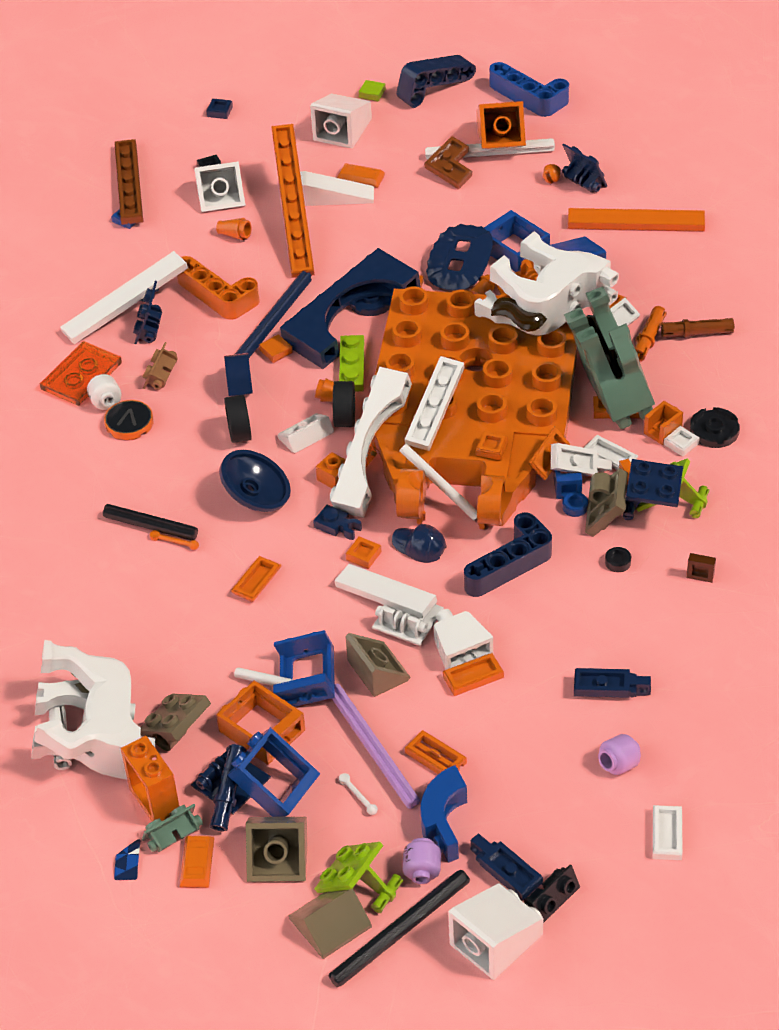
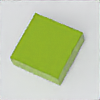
M365 80L358 92L359 98L379 102L386 90V83Z

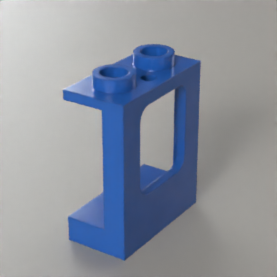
M325 630L274 642V647L280 655V677L293 679V664L295 660L323 654V673L273 685L274 694L294 707L335 698L334 645Z

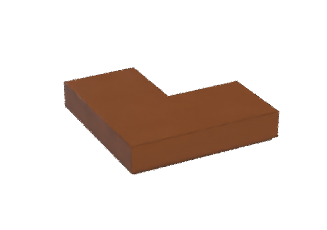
M451 136L424 163V168L455 188L460 189L472 177V170L459 163L469 152V146Z

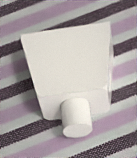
M443 609L437 614L436 619L438 622L434 624V641L445 670L493 653V636L470 612L464 611L453 615L450 609Z

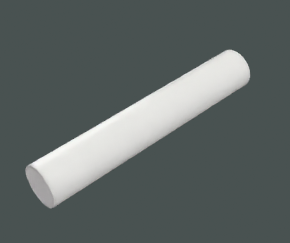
M237 667L234 672L235 678L248 681L255 680L258 683L270 686L293 680Z

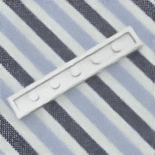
M175 251L171 252L60 326L62 332L75 345L143 299L147 288L152 289L155 281H157L156 289L188 269L187 263Z

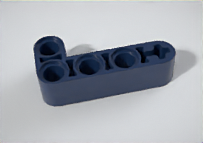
M458 54L408 62L401 70L396 95L410 107L416 108L423 102L426 88L468 81L474 76L476 66Z
M528 512L517 514L514 518V540L465 566L464 591L466 594L472 597L483 596L547 562L552 556L551 532L533 514Z

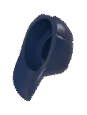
M420 524L415 529L398 528L392 535V544L396 550L423 563L439 560L445 548H447L442 533L435 527L427 524Z

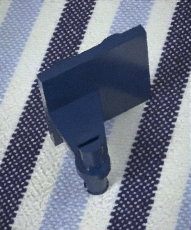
M632 459L625 497L626 509L623 513V518L625 520H632L634 518V510L641 502L678 508L683 466Z

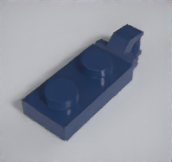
M575 669L574 696L632 698L651 695V676H637L635 673H630V669Z
M479 833L470 840V850L476 855V861L507 889L513 890L521 901L543 883L542 875L501 841L490 843Z

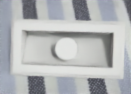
M315 413L278 433L277 437L291 452L297 453L332 434L334 429L329 416Z

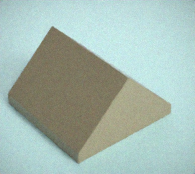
M348 633L345 636L347 661L373 697L389 691L411 678L384 641L353 633Z
M354 889L324 892L288 915L290 921L322 959H325L372 928V924Z

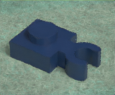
M328 504L313 520L314 528L335 537L341 532L349 540L355 539V531L351 529L362 530L360 520L349 519V513Z

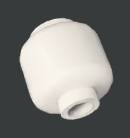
M100 374L92 378L88 383L87 393L96 408L108 410L114 404L120 402L122 396L121 389L112 376Z

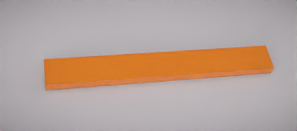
M294 125L271 126L292 278H295L301 271L309 272L312 276L315 273Z

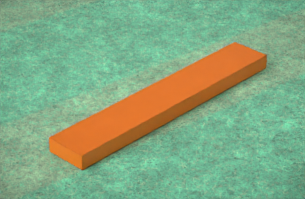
M569 208L568 229L705 231V210Z

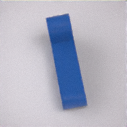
M495 62L489 67L490 88L514 102L523 101V107L541 117L551 116L569 103V82L565 79H554L548 84L543 85L506 63Z

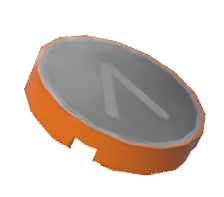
M136 400L116 403L107 410L104 416L107 432H110L114 438L121 440L137 439L145 431L148 433L154 424L153 413L150 407Z

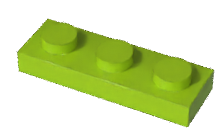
M364 335L340 336L339 381H354L355 392L364 391Z

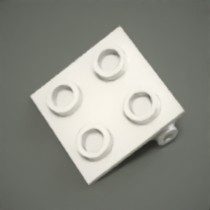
M435 604L423 619L387 605H379L375 611V615L378 618L373 624L372 629L420 646L436 622L437 614L444 607Z

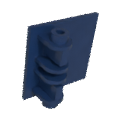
M564 143L562 144L570 161V164L562 169L565 178L574 181V183L579 184L590 192H598L601 189V185L604 187L608 186L604 179L605 175L599 167V161L595 157L582 154L575 146L570 147Z
M157 281L154 282L152 289L147 288L143 302L146 303L141 304L139 307L137 318H140V320L136 321L133 333L136 334L134 344H137L139 338L147 343H152L157 338L162 316L161 307L159 305H152Z
M228 747L191 784V787L212 801L214 796L218 794ZM249 763L245 768L262 785L271 778L270 775L252 763ZM238 785L235 795L237 800L236 806L232 808L231 812L233 815L251 798Z

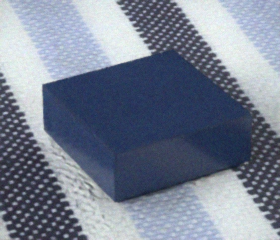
M212 98L206 111L207 117L228 119L233 108V101Z

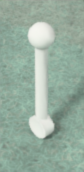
M341 774L339 776V783L344 786L346 785L365 805L369 815H375L378 811L377 806L371 804L351 783L349 774Z

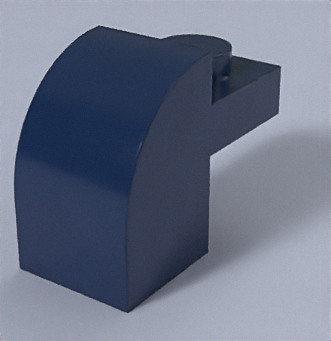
M248 353L224 356L228 395L252 394Z

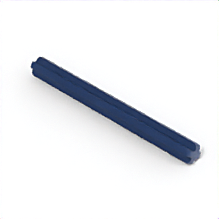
M301 271L235 354L248 353L249 358L259 347V344L264 341L312 281L309 272Z

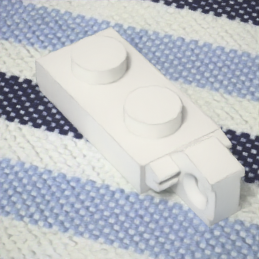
M561 443L551 444V470L581 473L585 476H592L598 472L612 470V460L599 458L597 450Z

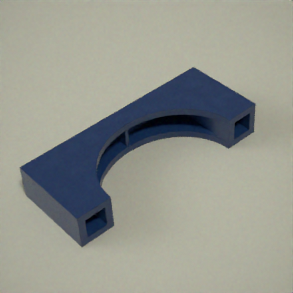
M377 248L339 280L335 281L323 293L319 294L307 306L303 307L296 315L286 321L280 327L281 336L292 346V350L321 369H324L340 356L337 339L329 333V327L336 315L353 301L356 302L373 296L392 297L394 288L421 287L419 272Z

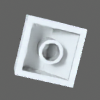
M239 161L194 168L201 212L246 206Z

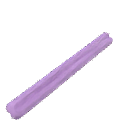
M335 684V698L331 699L408 809L414 808L420 802L419 797L340 684Z

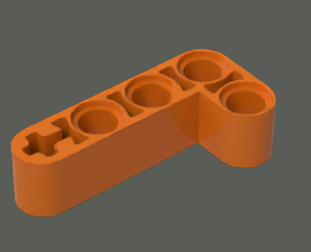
M181 257L187 263L188 269L177 275L179 285L223 318L229 320L239 318L259 304V289L256 279L246 277L230 285L193 257Z

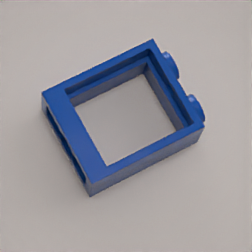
M512 210L484 227L491 233L493 239L491 257L499 260L505 255L510 261L511 270L515 272L521 271V262L525 258L520 257V251L517 253L503 244L502 241L513 234L524 240L535 231L544 243L550 245L549 233Z
M270 727L262 734L257 731L247 742L250 746L245 753L241 751L231 762L233 768L227 776L272 817H286L321 773ZM262 747L297 778L280 800L245 769Z

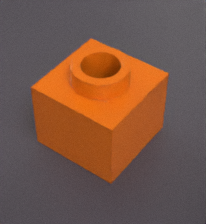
M331 452L316 465L317 480L330 488L336 486L339 480L338 471L340 465L344 464L346 459Z

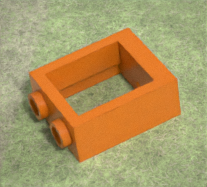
M255 680L247 687L241 689L238 695L229 704L222 706L216 714L219 732L247 750L250 747L247 742L253 735L237 723L256 705L280 720L273 730L289 745L305 731L304 713ZM263 747L255 755V757L267 765L275 759Z
M145 735L121 748L130 791L150 820L154 821L160 818L161 821H164L171 817L170 813L180 806L174 774Z

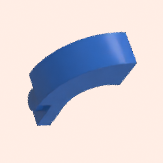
M456 765L442 771L429 783L422 796L420 808L423 838L431 839L440 848L448 863L459 859L458 841L446 819L455 808L467 803V785Z

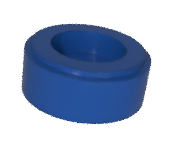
M571 492L564 496L562 509L565 514L579 517L587 512L588 498L584 494Z

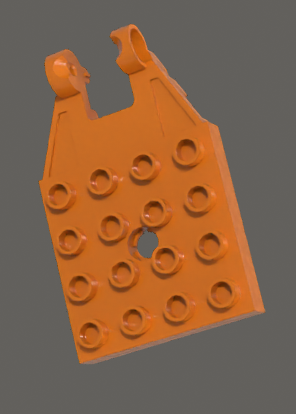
M416 286L405 289L394 288L375 375H377L379 367L408 373L412 385L405 405L383 422L371 443L374 450H378L385 479L389 489L394 493L397 517L417 519V524H423V520H426V512L424 511L425 495L427 488L433 482L425 476L424 470H419L399 450L405 445V437L439 358L442 356L463 362L464 370L430 451L408 446L450 485L481 487V495H478L477 504L479 529L485 530V525L504 526L516 511L517 505L536 486L537 472L529 465V461L553 426H556L563 436L567 438L578 354L572 330L567 322L549 334L537 336L528 334L510 324H498L486 317L475 316L474 302L478 298L484 300L487 297L484 294H473L467 290H455L453 292L426 291ZM503 293L499 296L495 295L497 299L504 297L511 298L506 293ZM470 366H483L482 371H471L466 368ZM483 431L508 436V443L501 461L476 456V448Z

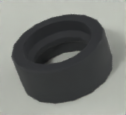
M334 381V427H354L355 425L354 381Z
M245 396L225 397L226 417L232 443L252 440Z

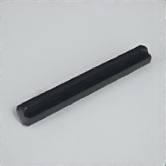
M106 504L102 512L103 516L108 519L150 530H157L161 533L188 540H195L197 538L198 528L192 525L111 504Z

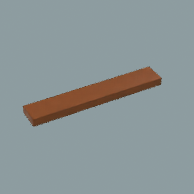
M136 139L115 141L121 225L142 223L144 220Z

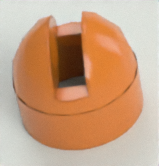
M555 164L546 165L543 169L544 180L549 184L559 180L561 168Z

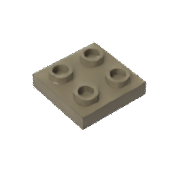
M618 468L612 475L604 472L592 475L590 479L585 533L594 537L601 530H605L612 520L624 513L626 509L625 497L628 487V472Z
M172 693L162 700V705L155 712L145 718V723L141 726L140 735L155 738L157 746L165 751H170L186 734L189 727L211 705V702L206 695Z

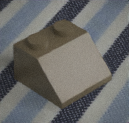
M307 816L249 817L245 823L247 882L306 881Z

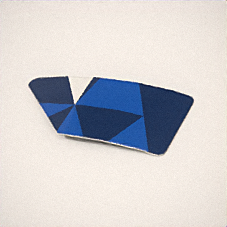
M137 839L116 854L114 880H137L140 839Z

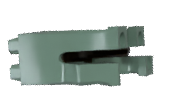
M602 286L585 293L593 315L586 316L580 307L564 314V317L572 330L581 363L594 391L612 421L616 422L620 429H624L632 424L630 415L638 412L639 417L645 419V415L653 410L652 406L655 405L642 370L638 354L632 344L630 330L626 323L621 326L617 325L608 304L610 302L609 296Z

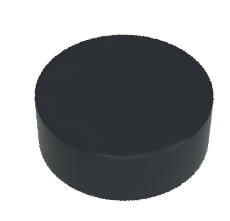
M623 547L609 549L605 554L606 567L610 571L618 573L628 570L631 566V553Z

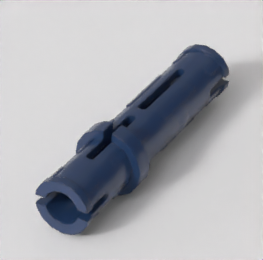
M232 744L228 746L218 794L214 796L213 800L215 806L209 825L211 829L224 832L228 830L232 808L236 806L237 784L227 775L233 768L231 765L233 759L241 751L245 753L247 750L241 745Z

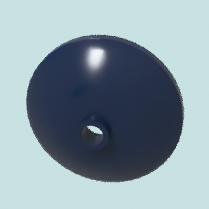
M235 450L227 454L222 460L219 467L221 482L227 493L242 506L259 512H273L282 508L288 501L291 492L289 480L284 471L267 456L251 450Z

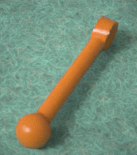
M157 530L150 532L152 541L160 539L189 546L192 550L199 548V543L196 540L190 542L161 535Z

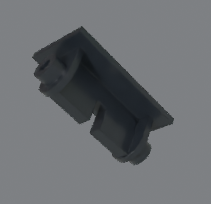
M570 864L566 868H556L553 874L542 883L544 890L537 888L529 897L524 899V903L529 907L536 908L541 913L544 923L580 888L573 866Z

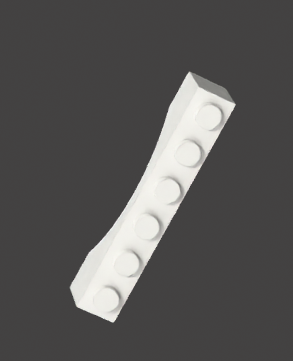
M379 367L377 375L372 377L370 384L371 392L369 397L364 399L362 406L363 414L361 419L356 421L354 439L348 443L346 461L340 465L338 471V483L336 486H333L330 492V501L333 507L345 511L349 515L365 517L372 497L366 477L368 449L375 433L383 422L405 405L412 385L408 373Z

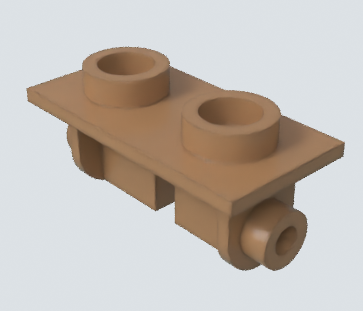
M164 342L161 350L156 348L151 358V362L154 364L153 366H147L142 377L146 379L143 389L146 388L147 384L152 385L156 390L165 387L166 381L178 360L176 352L164 349L167 342Z

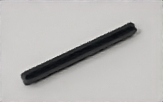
M464 870L456 871L329 974L331 982L336 987L344 985L470 882Z

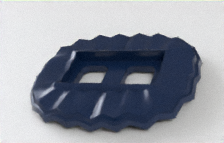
M460 223L455 227H448L445 232L440 233L438 240L430 251V258L428 259V267L426 269L428 280L439 288L452 291L466 290L475 285L483 275L491 256L493 247L491 233L482 226H474L472 224L464 225ZM458 242H470L468 251H456ZM457 260L464 263L461 270L455 271L448 269L450 262Z

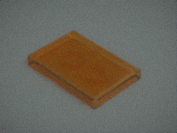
M83 341L39 383L40 388L47 393L79 406L88 397L87 386L90 380L100 374L111 375L122 364L121 356Z

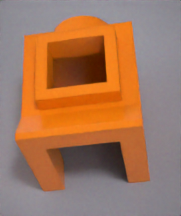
M666 401L661 402L645 415L644 434L664 445V439L679 426H682L683 412Z

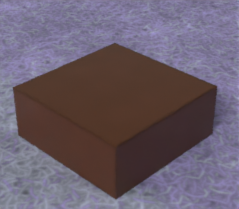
M690 553L686 578L713 583L716 558Z

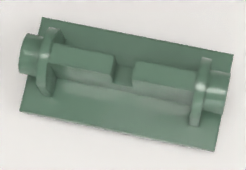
M195 804L189 807L181 805L170 813L171 817L164 821H161L160 818L156 819L145 827L146 831L143 833L142 840L144 841L148 838L151 840L147 842L151 852H161L176 843L177 840L172 833L174 831H177L180 838L183 839L200 830L199 826L203 825V822L198 814L193 816Z

